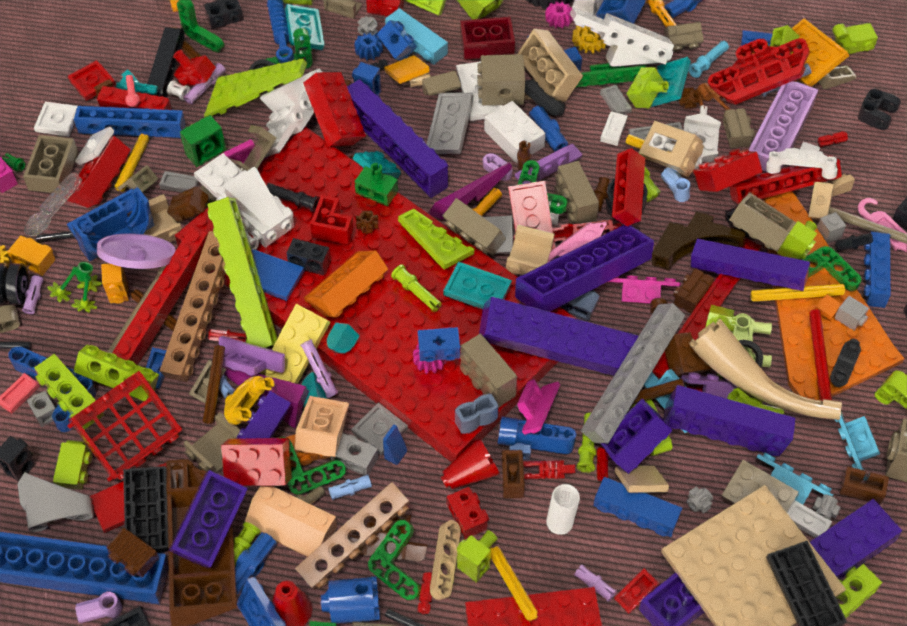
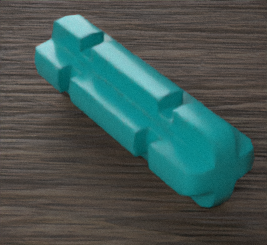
M126 81L124 82V90H128ZM134 82L135 92L157 95L158 86Z

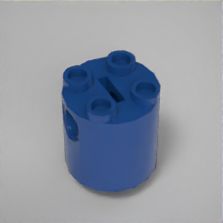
M377 577L330 580L328 582L329 589L325 594H321L322 612L327 611L330 613L331 623L380 620Z

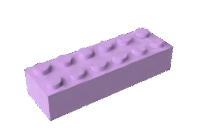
M795 81L780 87L749 148V151H757L762 171L767 172L766 163L769 161L770 152H782L786 148H793L815 103L818 89Z

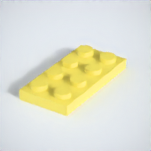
M296 304L272 348L273 351L285 354V371L279 373L265 369L260 374L298 384L309 364L300 345L312 339L315 348H317L330 321Z

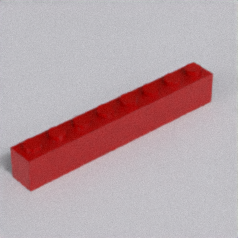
M193 226L190 227L173 254L170 263L166 265L112 353L117 357L133 361L136 365L139 364L192 278L208 236L207 232Z

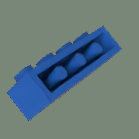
M871 232L873 242L864 245V250H866L864 256V265H866L864 271V280H866L864 296H866L868 306L885 308L891 296L890 234Z

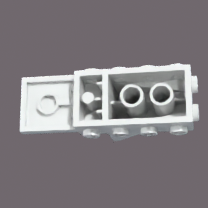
M572 7L570 15L575 24L580 27H585V25L591 27L590 30L600 34L604 43L610 46L606 59L611 66L651 63L666 64L667 60L671 59L674 45L668 37L606 13L604 19Z
M320 69L307 73L260 97L273 111L269 116L270 120L266 126L270 129L268 132L277 137L265 157L280 152L289 137L301 132L313 115L314 110L303 82L316 72H322Z
M221 154L194 172L195 178L216 197V201L225 197L236 199L244 228L265 248L294 228V214L289 207H285L277 196H273L255 167L248 171H242L227 156Z

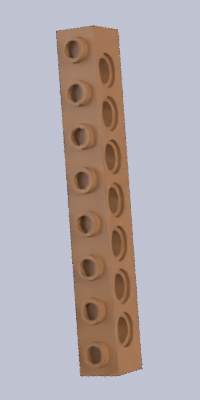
M212 231L208 233L160 368V372L169 379L188 382L189 376L193 373L195 359L198 358L200 353L201 341L206 336L207 324L212 319L213 307L218 302L219 290L224 284L225 262L221 255L216 256L219 253L220 245Z

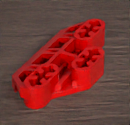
M803 38L794 39L778 47L769 46L765 39L754 40L740 46L736 50L737 60L733 66L712 74L708 78V84L719 96L724 97L728 103L736 105L801 78L806 70L804 64L810 54L809 47Z

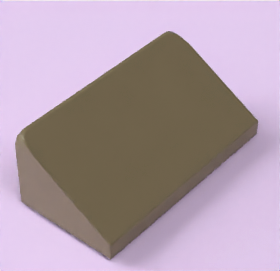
M208 360L189 392V395L203 403L206 402L212 365L211 360ZM222 367L221 378H222L223 374H224L225 371H226V369L223 368V367Z

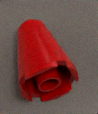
M478 439L442 471L444 475L441 479L446 488L450 486L452 489L495 477L500 472L481 439Z
M283 581L277 585L271 602L274 604L279 617L284 620L286 626H305L312 616V602L308 595L291 581Z

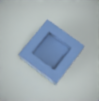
M516 443L510 446L509 450H522L523 460H530V445Z

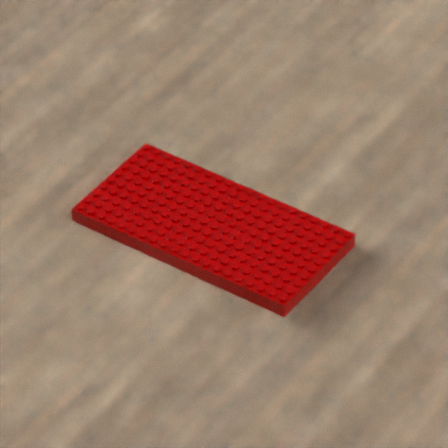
M304 127L301 132L285 143L280 152L269 156L257 168V171L265 185L272 183L294 192H306L307 195L312 197L326 195L339 198L340 214L352 216L353 233L348 245L312 238L310 223L314 212L305 207L299 208L290 201L280 199L281 203L285 207H289L294 214V228L266 248L259 242L256 250L288 261L286 253L293 238L329 247L331 261L325 275L304 270L288 301L264 293L272 322L283 329L296 304L330 321L326 332L316 348L321 360L376 404L380 403L408 425L409 430L452 463L476 440L481 439L482 441L501 421L502 416L505 417L517 405L528 381L535 379L536 383H538L559 361L490 344L517 375L516 397L498 407V418L488 425H479L476 430L462 434L455 423V409L461 404L474 402L478 397L484 395L480 389H476L472 379L461 371V358L451 361L447 360L446 364H443L442 370L436 368L435 374L432 370H429L426 374L425 369L419 371L418 365L414 364L413 351L417 349L418 330L458 327L461 355V345L479 335L483 309L443 295V290L457 263L443 269L398 222L399 216L415 209L433 221V225L439 228L442 227L447 231L448 235L453 238L457 237L462 241L463 245L475 249L473 255L460 262L512 280V285L504 300L525 305L515 297L516 278L518 277L397 192L388 206L355 193V180L364 168L334 146L328 147L324 139L307 127ZM208 208L175 234L177 246L180 245L191 226L207 233L209 231L213 232L214 225L208 216ZM362 211H372L373 215H378L379 228H375L373 233L363 234L361 228H356V216H360ZM358 251H377L388 270L383 273V278L376 282L374 281L370 285L368 291L360 293L354 303L344 307L343 312L339 316L325 317L305 301L304 297L355 253ZM404 265L406 267L405 270L411 275H415L417 282L442 303L441 307L437 305L439 309L433 312L413 292L405 290L397 279L394 280L391 277L396 267ZM225 273L224 285L230 288L231 282L229 276ZM558 307L550 311L555 314L576 319L561 307ZM335 323L349 324L360 335L352 349L346 353L334 352L327 345L328 335Z

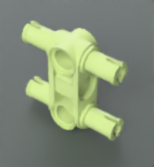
M741 313L737 315L734 332L732 333L738 341L749 340L753 342V333L770 335L772 323L755 322L749 315ZM744 347L754 361H756V356L752 349ZM763 355L762 367L770 368L772 356Z

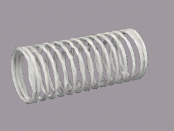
M562 484L557 486L552 493L547 526L555 534H566L572 529L580 500L579 492L575 487Z

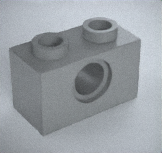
M342 433L336 456H331V460H340L344 463L345 468L363 476L370 474L379 458L378 448L374 444L362 442L354 435H346ZM359 452L357 455H352L351 453Z

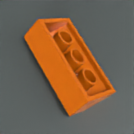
M358 251L307 294L304 299L325 317H337L343 312L344 307L351 305L357 300L356 297L360 293L368 291L374 281L376 282L383 278V273L388 268L377 251Z

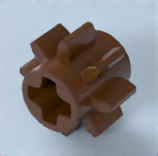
M693 87L684 88L681 99H678L681 106H685V109L697 107L696 103L700 101V94Z
M362 211L360 216H356V228H361L363 234L373 233L375 228H379L378 215H373L372 211Z

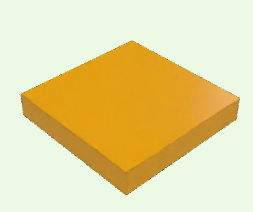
M415 55L384 67L385 73L399 84L430 72L429 66Z

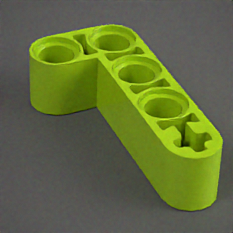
M899 370L891 373L875 392L876 399L887 405L896 400L907 409V375Z

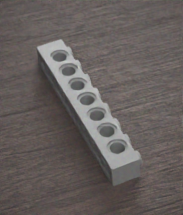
M673 303L657 306L582 427L581 432L593 443H609L683 321L685 315Z

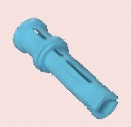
M721 41L705 56H700L695 63L690 64L688 71L691 76L698 78L704 70H708L711 63L729 49L728 43Z

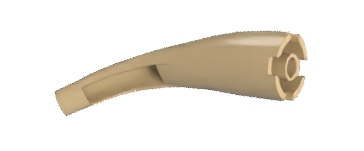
M720 318L716 324L712 322L698 333L699 338L697 340L691 339L689 345L698 356L713 370L748 394L770 405L794 413L840 420L842 402L827 399L819 401L806 398L774 383Z

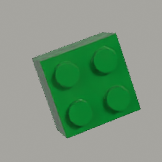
M211 115L180 131L185 155L196 168L226 151L222 127Z

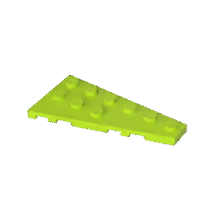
M304 59L293 60L218 77L204 117L217 113H226L229 107L241 106L260 97L261 92L266 90L268 92L273 91L276 85L281 83L285 85L302 77L307 65Z

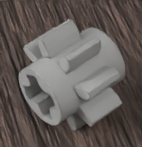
M365 16L358 21V32L362 36L363 33L368 35L371 32L372 35H375L378 32L376 29L378 23L373 17Z
M696 486L689 491L687 503L694 512L701 510L702 513H705L711 508L713 497L708 489H699Z
M823 495L822 498L817 497L813 505L816 513L828 520L831 517L836 518L841 507L837 505L838 500L830 495Z

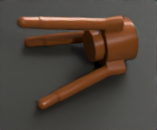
M702 83L698 86L700 107L704 105L703 100L709 101L714 98L725 110H731L720 99V96L710 88L708 83Z

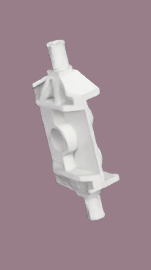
M704 105L700 107V114L686 116L683 131L697 135L704 142L702 143L704 145L703 152L695 164V169L699 168V165L703 162H712L718 155L717 148L721 122L707 115L708 107L705 106L704 109Z

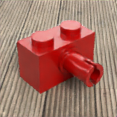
M178 50L173 56L180 64L174 76L183 86L207 82L216 69L206 55L189 59L182 50Z

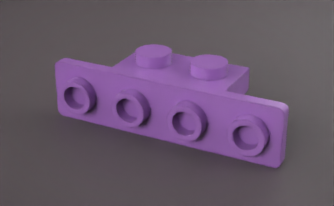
M570 144L537 161L539 164L537 181L556 172L558 166L572 163L582 158V153L574 144ZM530 168L528 174L531 175L533 168ZM521 171L515 173V178L518 181L520 178ZM530 181L522 182V184L531 183Z
M219 337V345L225 347L224 356L226 357H224L223 366L229 367L234 371L245 372L251 376L257 375L265 369L279 373L285 371V354L229 337Z
M690 372L689 375H682L681 378L689 384H703L702 392L726 399L733 389L738 388L716 374L701 376L699 373Z

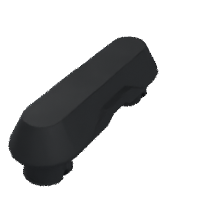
M534 79L525 81V94L532 98L539 106L553 116L564 114L566 106L562 101H557L554 97L548 95Z
M850 339L842 347L830 376L832 384L836 387H842L849 381L861 352L860 342L857 339Z

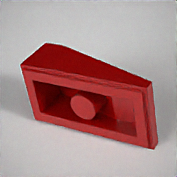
M644 568L614 599L630 614L641 604L642 599L660 586V583Z

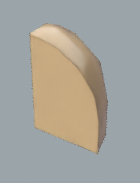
M843 174L841 178L828 182L834 184L832 197L851 191L855 181L852 175Z

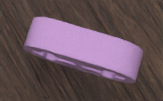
M490 153L483 157V168L489 173L507 163L495 154ZM512 169L501 179V181H507L511 179Z

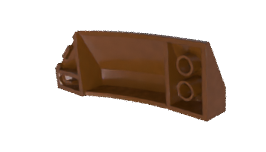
M188 459L166 460L168 548H170L206 473L205 470L196 468ZM232 523L210 568H205L169 551V612L171 626L194 625L237 608Z

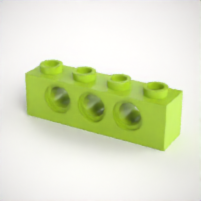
M88 344L78 352L73 371L111 388L116 387L131 375L140 371L155 391L159 374L153 372L150 368H143L136 365L133 361L124 360L113 353H107L94 345ZM141 385L129 393L130 396L142 401L149 398Z
M55 354L34 367L37 373L35 378L39 384L47 386L48 394L53 399L57 398L59 400V406L64 412L68 411L71 414L70 418L96 401ZM102 412L96 417L100 419L104 416V413ZM92 419L82 427L85 430L95 422Z
M864 564L858 569L853 567L846 574L847 578L843 582L839 580L846 590L837 596L836 599H840L844 603L839 605L845 618L869 599L882 584ZM850 586L856 587L858 591L852 590Z

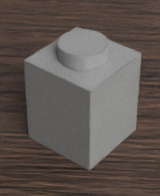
M837 212L820 218L817 229L827 244L842 238L846 225Z
M848 296L839 307L835 319L855 331L859 325L863 326L867 321L868 316L866 314L869 308Z

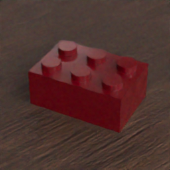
M511 17L460 21V37L464 60L478 59L486 55H514L515 38Z

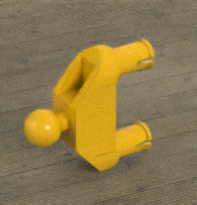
M254 376L243 382L236 388L233 394L228 395L225 399L224 416L226 420L232 425L250 420L248 419L252 415L250 408L265 390H271V387H274V380L271 377Z

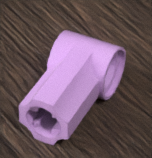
M105 592L99 598L76 604V615L80 624L106 616L114 618L121 613L122 603L114 593ZM110 602H114L112 607L106 608Z

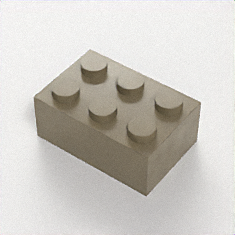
M45 135L38 136L23 175L28 190L64 194L78 155L74 139Z
M579 161L558 166L557 174L555 175L556 186H554V191L556 195H561L567 199L566 211L569 223L596 222L599 201Z
M750 192L740 202L729 219L736 228L745 230L750 237L759 239L767 248L778 251L797 223Z
M457 198L443 215L446 220L445 224L456 234L460 233L463 239L470 244L474 243L486 255L490 254L493 257L506 240L499 228Z
M481 333L461 345L460 369L464 375H468L472 379L476 389H480L484 395L492 394L498 407L516 397L517 375Z
M742 460L724 490L722 498L731 504H735L765 485L786 513H788L797 499L799 491Z

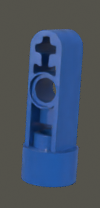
M504 416L501 418L498 437L499 445L513 446L516 443L530 445V449L569 454L574 450L576 432L570 427L544 423L539 432L524 435L522 429L526 420Z

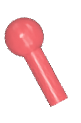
M127 75L128 95L125 101L128 106L136 107L140 102V98L135 94L133 76Z

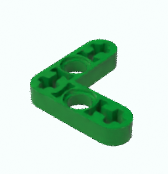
M179 0L177 2L180 22L185 35L216 53L225 47L223 40L198 25L192 1Z
M305 28L296 29L293 32L295 47L293 60L306 57L307 65L305 69H307L313 63L309 33ZM302 47H307L305 50H299ZM277 57L266 59L272 63L279 64Z
M529 160L524 163L518 185H522L524 181L537 182L539 164L536 161ZM530 168H533L531 175L528 174ZM547 193L548 203L552 201L551 205H549L550 213H564L567 210V199L561 195Z
M823 246L806 256L805 259H802L814 262L817 265L813 268L809 267L808 278L825 268L840 284H844L845 289L854 291L859 288L862 280L861 276L831 247ZM834 266H841L843 271L835 270Z
M289 440L290 453H293V456H290V460L296 462V468L291 471L292 478L287 483L292 493H305L337 480L345 474L346 468L344 463L337 459L302 471L293 444ZM334 464L341 466L338 474L335 472L328 473L330 478L327 479L323 468L326 467V470L329 471L333 469ZM320 471L323 477L320 482H313L311 480L313 472ZM307 475L310 486L307 487V483H303L300 485L301 489L299 490L296 487L292 488V485L295 484L294 480L298 479L299 482L305 480L303 476Z
M399 520L392 526L369 559L368 568L406 600H416L421 592L420 584L393 563L414 533L413 525L410 522ZM400 526H406V534H400ZM393 541L396 549L390 554L386 550V545L388 542ZM375 561H381V565L388 570L385 572L380 568L375 569L377 567ZM394 571L398 572L400 576L399 581L395 584L390 581V575ZM403 584H405V585H407V586H409V587L414 586V588H413V591L415 592L414 595H413V594H409V595H408L409 590H408L407 588H405V587H400V586L403 585Z

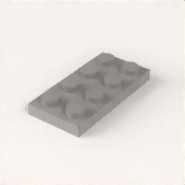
M439 93L426 144L433 148L436 154H461L474 99L472 93Z

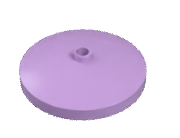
M116 234L104 237L97 243V255L99 258L110 264L126 268L150 269L166 266L170 263L175 253V247L170 242L143 234Z

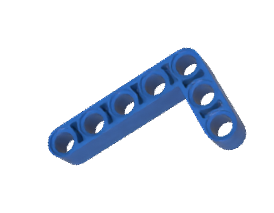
M20 346L12 348L8 353L14 369L34 379L37 376L34 367L47 359ZM68 368L84 388L88 387L86 390L94 398L96 396V388L92 379L73 372V369ZM58 404L52 413L53 421L60 432H68L73 429V427L69 429L67 426L70 424L69 416L71 414L68 411L64 412Z

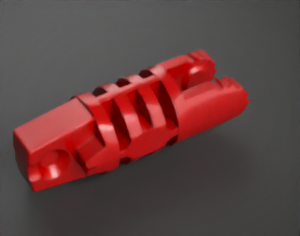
M564 460L523 461V466L525 467L538 466V474L525 473L524 480L564 479L565 474L575 473V465H564Z

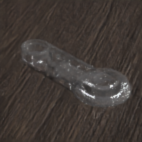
M75 172L69 174L39 207L40 211L28 219L24 228L25 234L37 236L49 227L52 216L82 183V179Z

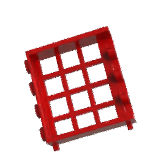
M137 371L69 419L70 424L67 425L69 429L74 426L110 475L106 478L108 482L116 478L121 480L123 478V469H130L134 465L136 468L147 461L145 459L150 453L155 455L163 449L162 444L167 441L169 443L180 437L178 433L182 431L180 425H178L140 371ZM141 385L149 398L137 406L129 393ZM125 397L133 407V410L121 417L113 404ZM152 401L160 411V414L148 421L140 409ZM109 408L117 418V421L105 429L96 416ZM137 413L145 425L133 433L124 420ZM164 417L172 429L160 437L152 427V424ZM93 419L102 432L91 439L82 426ZM121 424L129 436L116 444L108 432ZM148 428L156 440L146 448H143L135 436ZM105 435L113 448L102 455L94 442ZM132 439L140 452L128 460L120 447ZM114 451L124 461V464L115 470L105 459Z

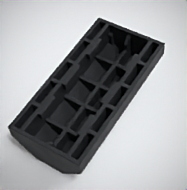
M166 466L123 469L125 529L155 549L157 553L169 550Z
M808 540L767 554V561L798 626H843L847 623Z

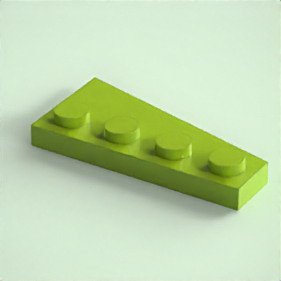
M415 209L400 215L398 218V222L443 269L474 254L475 249L470 246L466 247L460 239L451 237L446 233L445 229L436 227L432 224L433 221Z

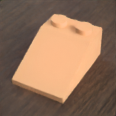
M310 396L296 429L295 450L335 457L340 444L349 403Z

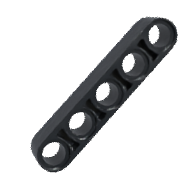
M164 28L147 83L158 86V93L155 96H163L165 98L168 96V85L173 79L178 63L173 56L178 50L182 49L185 39L183 28Z

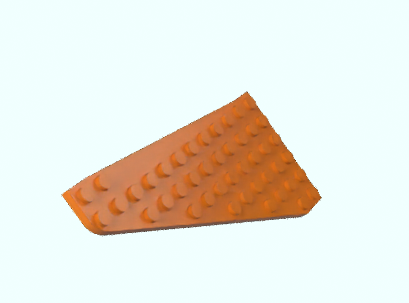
M792 191L767 197L763 200L795 222L799 221L805 225L807 221H812ZM818 229L815 230L817 235L813 239L816 243L808 255L823 246L829 247ZM767 248V253L781 256L776 250ZM810 262V267L817 266L814 262ZM834 266L835 270L843 271L841 266ZM823 268L809 277L805 286L840 283ZM773 285V289H776V288H786V287H782V286H774V285ZM845 289L844 295L830 296L841 304L848 296H851L868 307L858 290L850 291ZM825 296L775 300L788 386L795 394L820 401L809 313L812 309H815L816 305ZM870 308L866 314L868 316L867 321L863 326L859 325L855 331L836 320L835 316L829 320L821 315L832 397L902 364L905 359L893 345ZM850 339H857L860 342L861 352L849 381L842 387H836L832 384L830 376L842 347Z

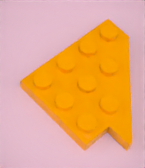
M802 19L791 28L799 35V38H803L807 42L810 50L805 64L809 65L811 74L795 80V82L799 81L804 85L812 87L849 57L845 49L806 19Z

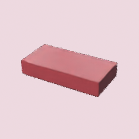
M24 373L0 396V406L12 414L40 387L39 383Z

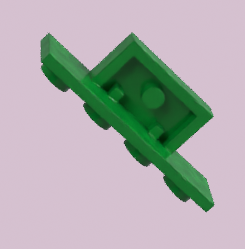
M609 63L590 65V72H581L583 77L576 87L634 81L640 69L645 68V66L625 68V66H611Z

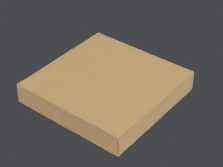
M616 466L615 473L629 493L668 492L669 485L655 466H637L629 474L620 466Z

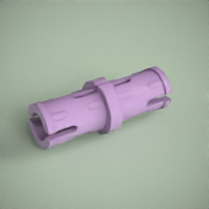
M32 276L29 289L25 293L26 300L22 309L26 314L35 313L37 301L41 297L40 290L44 281L42 277Z
M584 565L579 567L580 570H576L574 576L589 587H595V591L608 602L612 599L611 597H614L616 590L602 581L601 576H596L585 568Z

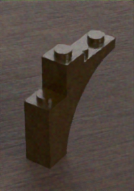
M696 211L688 227L673 222L668 224L652 252V265L670 271L677 261L693 252L697 239L744 248L746 232L729 228L722 224L714 223V216Z

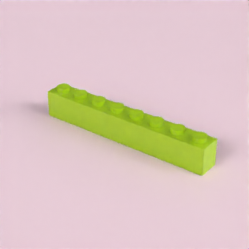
M225 197L207 204L209 209L208 216L213 222V233L220 245L219 253L224 259V270L231 282L230 290L235 295V307L242 319L241 327L246 332V343L269 349L274 346L278 339L236 199Z

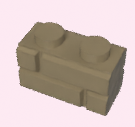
M700 22L667 26L664 29L665 37H668L674 45L673 52L683 50V47L696 49L704 41Z
M744 108L724 111L722 121L730 148L751 146L752 139L755 138V131L750 128V115L746 114Z

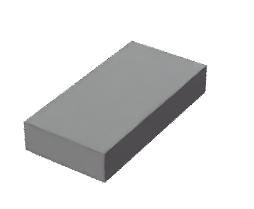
M616 84L600 90L601 96L612 112L623 115L631 113V106Z
M165 171L159 187L160 189L184 192L195 186L198 187L199 181L195 176Z

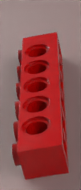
M839 159L836 161L837 176L833 179L842 177ZM793 165L781 168L779 173L771 174L767 172L730 186L731 200L739 205L749 192L759 199H764L814 185L815 182L822 183L833 179L824 178L822 176V168Z

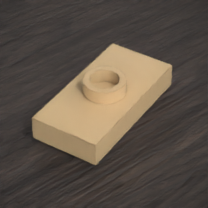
M815 182L809 218L820 220V218L829 215L834 184Z

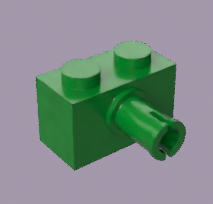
M373 163L370 168L365 166L355 180V193L386 206L390 204L398 192V179L382 173V165L379 164L378 168V163Z

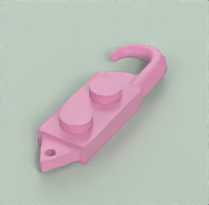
M865 198L858 204V212L864 219L907 234L885 212L877 211L869 214L865 210V204L873 203L876 205L878 203L875 199ZM890 238V246L895 251L898 249L907 252V244Z
M589 222L553 249L550 252L548 262L558 255L562 256L601 237L606 222Z

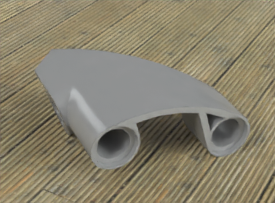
M25 472L18 482L19 500L22 508L26 511L27 525L30 532L43 531L47 529V522L57 519L68 518L84 521L94 517L92 500L88 495L53 484Z

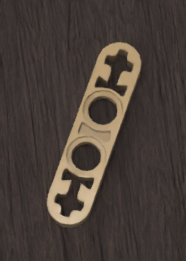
M454 520L443 523L439 528L430 584V593L436 600L447 598L452 592L457 547L461 533L459 524ZM444 545L450 548V555L444 552ZM441 564L446 566L447 575L441 572Z

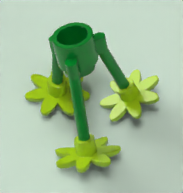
M80 262L77 267L72 268V272L62 285L58 286L56 282H53V287L48 286L47 288L52 292L50 294L51 297L57 296L58 302H61L62 299L69 301L68 295L71 292L66 291V286L76 275L77 280L80 282L77 288H84V293L81 301L75 299V303L71 306L77 308L78 312L83 309L86 312H90L91 309H97V306H94L95 301H89L87 298L90 289L93 292H97L96 286H101L102 283L96 281L97 275L91 277L93 266L90 263Z

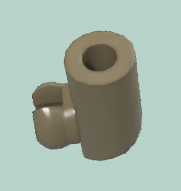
M319 486L305 497L302 494H298L296 498L312 504L325 494V491Z

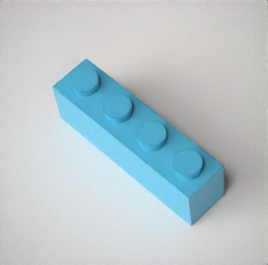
M400 8L385 19V25L389 20L400 21L405 26V31L414 38V43L417 45L413 52L418 53L433 65L448 54L447 41Z

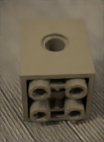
M523 55L481 56V63H477V71L480 74L477 75V85L481 87L478 88V99H482V106L506 105L511 101L516 105H524L525 72Z
M903 418L897 431L892 434L888 445V462L885 476L907 482V419Z

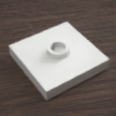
M45 102L35 124V132L69 137L75 123L74 117L77 106Z
M107 127L91 135L75 162L82 165L99 157L113 135L114 130L111 127Z

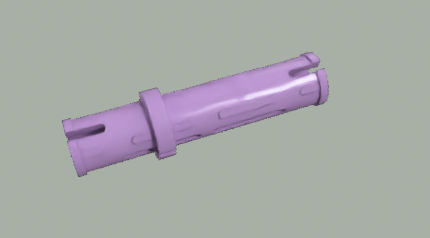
M217 63L215 65L216 69L207 82L196 84L184 96V100L188 104L192 105L209 86L216 83L217 78L226 71L222 64Z
M312 339L302 343L300 346L303 348L317 376V383L321 384L327 398L334 396L338 391L330 378L332 375L330 372H327ZM311 352H312V354H313V356H314V358H315V360H316V362H317V364H318V367H317V365H316V363H315V361H314V359H313V357H312V355H311Z

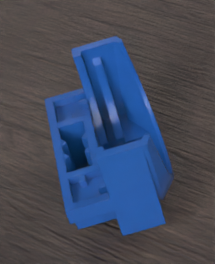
M138 187L134 190L133 188L67 223L68 229L78 241L81 251L89 262L98 257L97 243L102 238L116 234L144 235L146 230L155 226L149 201Z

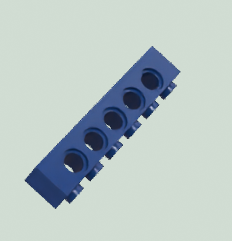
M77 106L74 117L78 133L95 134L107 127H111L114 130L113 135L140 136L143 133L152 137L181 138L180 131L186 126L182 110Z

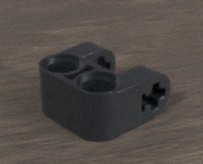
M876 88L871 89L862 102L858 119L862 123L877 129L886 130L892 122V118L887 113L879 111V108L891 113L897 112L901 105V100L890 93Z

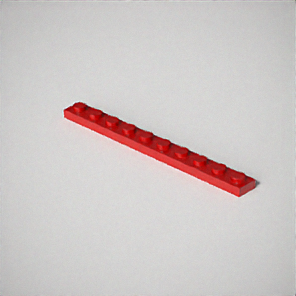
M746 238L745 249L761 250L762 246ZM719 274L677 334L691 332L692 339L697 340L699 338L698 333L706 327L711 305L721 307L741 278ZM665 352L652 370L653 374L658 378H661L669 370Z

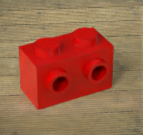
M470 487L447 496V507L453 519L459 524L464 539L487 530V521H489L485 509L481 510L479 506L480 501L475 492L472 493Z

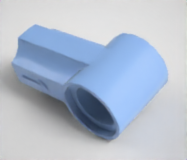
M669 167L665 168L661 173V178L674 193L675 200L679 202L687 201L690 198V182L683 178L676 170Z

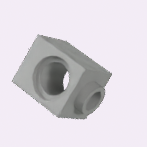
M46 391L35 394L27 400L41 427L53 422L52 413L55 407Z

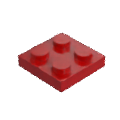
M97 60L67 76L70 83L86 101L96 96L94 87L109 79L113 86L116 85L112 76Z

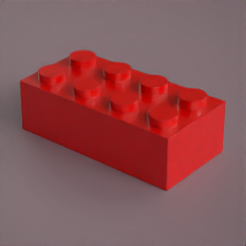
M316 72L303 82L328 147L352 146L366 137L341 72Z

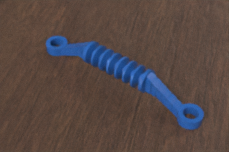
M268 0L267 7L274 41L280 46L276 52L277 60L279 63L293 61V51L290 47H287L290 39L283 0Z

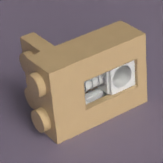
M654 121L639 154L649 161L672 168L682 176L689 178L695 169L698 158L702 155L704 145L702 144L703 141L695 134Z

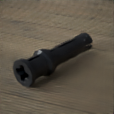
M272 183L266 185L273 196L295 203L299 208H308L311 212L315 213L320 197L309 196L303 191L299 193Z

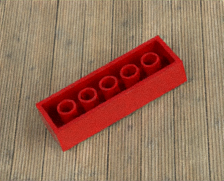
M595 587L528 595L537 610L538 616L531 621L526 619L514 597L465 602L467 626H602Z

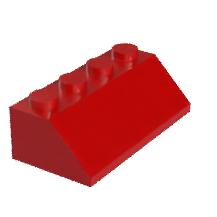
M115 136L111 137L99 157L85 163L63 199L87 208L99 205L103 200L102 195L111 187L112 179L120 173V166L128 160L129 156L127 155L131 149Z

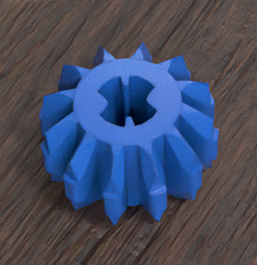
M370 32L366 35L363 33V36H358L357 40H355V53L360 59L365 58L367 61L368 59L374 60L375 57H380L383 45L377 34L372 35Z

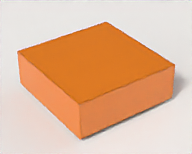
M826 294L816 305L815 310L819 309L821 315L831 320L842 304Z

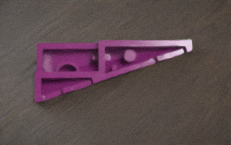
M506 163L435 202L429 210V214L443 219L444 213L456 198L465 205L472 199L479 201L512 169L511 163Z
M222 366L226 369L225 376L238 386L250 377H269L262 374L251 376L245 372L234 371L229 367ZM271 377L274 380V387H271V390H265L257 401L259 402L263 395L267 396L270 391L291 403L290 409L283 420L293 429H296L303 414L302 407L309 391L304 385Z

